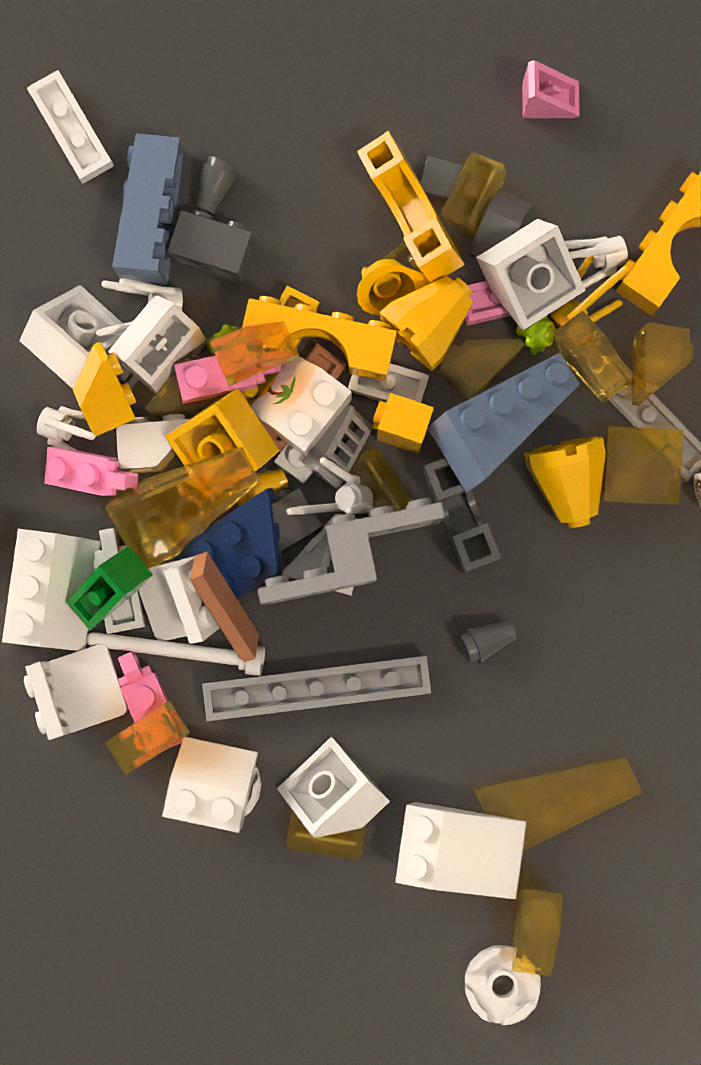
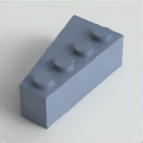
M136 133L134 146H129L127 164L130 169L128 180L125 181L123 188L124 203L112 264L115 274L120 279L136 280L162 287L169 286L171 259L167 251L176 226L184 159V148L179 137Z
M558 353L446 411L428 427V430L464 490L468 493L484 481L578 387L579 382L561 353Z

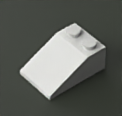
M420 802L407 804L395 883L432 890L516 899L527 821Z

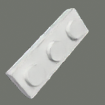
M58 70L27 87L82 184L114 166Z

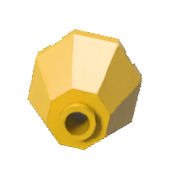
M445 276L390 302L380 312V320L389 324L391 330L397 331L396 340L402 346L405 344L411 350L410 354L432 372L443 361L471 309L473 302L470 296L473 293L460 278L457 277L455 280H452Z
M591 436L560 442L561 444L551 447V444L525 452L526 467L560 523H568V528L589 525L591 523L590 518L598 515L606 454L603 438Z

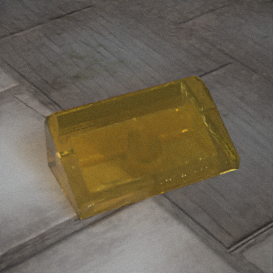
M471 151L440 213V218L466 234L475 237L488 206L499 188H501L506 177L505 165Z
M376 447L365 451L356 458L349 473L359 476L360 485H365L372 491L373 509L393 506L394 512L406 510L408 502L412 501L381 451Z
M292 810L286 847L291 850L360 860L366 825L363 828L315 838Z

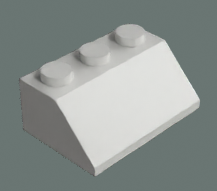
M18 529L2 642L76 651L87 648L88 643L86 639L89 629L67 605L66 601L95 571L93 560H95L94 551L101 549V541Z

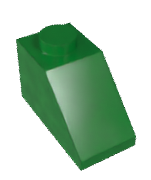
M127 546L99 565L66 603L91 631L134 595L153 574L134 551Z

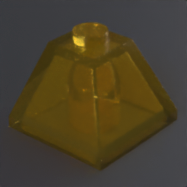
M608 426L603 500L627 503L679 504L684 430Z

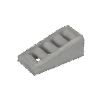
M347 404L302 462L321 480L338 490L344 480L320 463V459L325 457L349 473L373 426L353 406ZM351 421L359 427L355 433L348 427ZM344 434L349 438L346 444L341 440ZM338 447L340 452L336 455L334 452Z

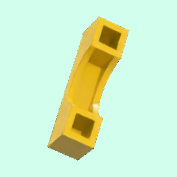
M386 132L358 150L357 152L371 179L397 219L404 234L403 239L417 266L429 281L433 283L465 265L407 157L390 132Z
M692 171L679 189L685 195L678 204L672 200L659 217V220L664 222L658 233H655L653 230L648 232L638 249L643 251V254L637 262L629 259L625 265L629 268V271L620 279L623 282L616 290L618 294L650 316L657 311L680 279L671 260L670 248L673 237L682 230L701 227V172L697 175Z
M260 296L259 300L249 298L239 338L242 350L257 348L258 354L278 351L280 356L289 344L298 339L320 337L334 343L343 352L348 362L350 374L386 382L397 331L390 329L389 324L370 320L368 324L354 321V317L339 312H333L332 316L318 314L316 308L303 304H296L295 308L282 306L281 301L267 296Z

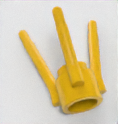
M594 256L586 257L578 268L577 272L580 279L588 270V267L594 260ZM623 266L581 303L573 298L554 310L549 315L552 322L561 332L569 337L573 332L578 335L588 325L620 307L622 301L616 300L584 318L588 315L586 309L616 284L629 271V268Z

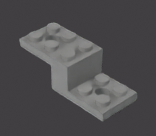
M423 498L408 502L406 510L394 512L393 506H384L370 510L369 517L356 520L354 513L333 517L332 525L326 526V535L334 573L327 574L326 567L304 571V579L290 582L288 575L265 579L266 587L257 588L260 603L262 605H269L375 583L377 577L368 538L438 524L445 518L442 503L432 504L431 498Z

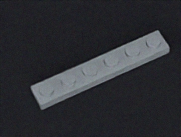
M427 656L202 684L206 721L431 694Z

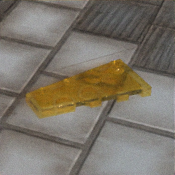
M625 757L473 788L485 814L527 821L523 851L643 793Z

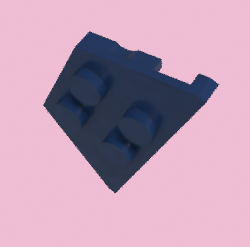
M272 488L263 490L158 561L159 564L162 565L208 552L237 600L264 584L265 579L275 577L284 571L282 552L278 546L280 539L279 524L274 523L272 500H275L274 490Z

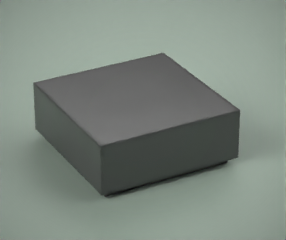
M428 156L420 180L427 196L452 203L463 165Z

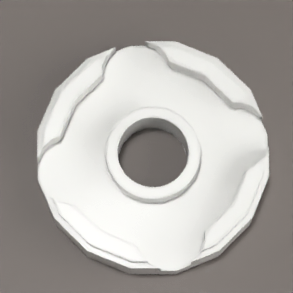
M494 945L480 951L472 959L465 974V993L471 1008L483 1020L490 1023H501V1025H512L524 1020L536 1008L539 1000L541 978L535 964L523 951L509 945ZM501 975L509 976L513 980L512 990L505 995H499L492 990L494 979Z

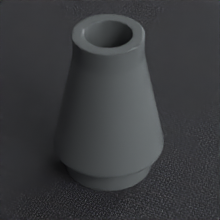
M209 156L207 163H202L198 195L194 206L205 212L215 214L217 207L236 179V176H234L236 167L222 159Z
M509 620L466 628L464 634L458 636L459 647L469 664L475 661L479 664L501 648L516 640L515 630Z

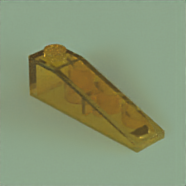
M239 447L138 482L137 489L118 490L116 495L111 497L105 509L125 545L134 551L147 568H152L174 559L183 551L188 543L197 535H201L217 517L230 509L259 482V479L243 447Z

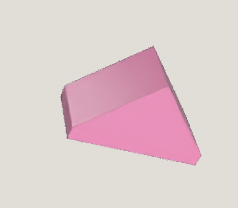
M536 60L528 62L522 83L523 118L579 117V81Z

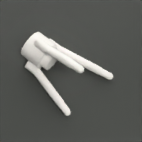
M621 236L564 241L567 249L586 248L569 252L572 259L594 256L593 265L596 268H602L601 271L582 280L584 288L605 277L612 276L617 272V266L625 265L628 260L626 244Z
M125 278L120 279L119 282L104 280L101 283L104 288L149 296L148 303L155 295H158L174 303L182 311L183 296L181 288L162 287ZM132 322L97 329L96 335L104 336L125 332Z
M63 406L59 410L46 407L39 416L37 433L47 437V444L76 450L65 443L63 439L68 441L72 434L89 440L95 439L94 433L76 427L75 420L71 419L86 420L82 411L72 410Z
M322 457L320 463L346 481V484L339 488L336 493V502L289 507L286 510L288 515L344 511L346 514L370 513V510L373 509V494L367 486L360 485L359 476L351 475L332 461Z

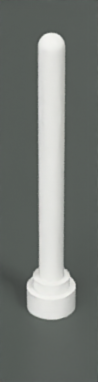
M91 632L86 639L90 646L103 644L108 649L236 665L239 670H245V674L255 676L262 675L265 661V646H257L256 659L243 662L235 650L100 632Z

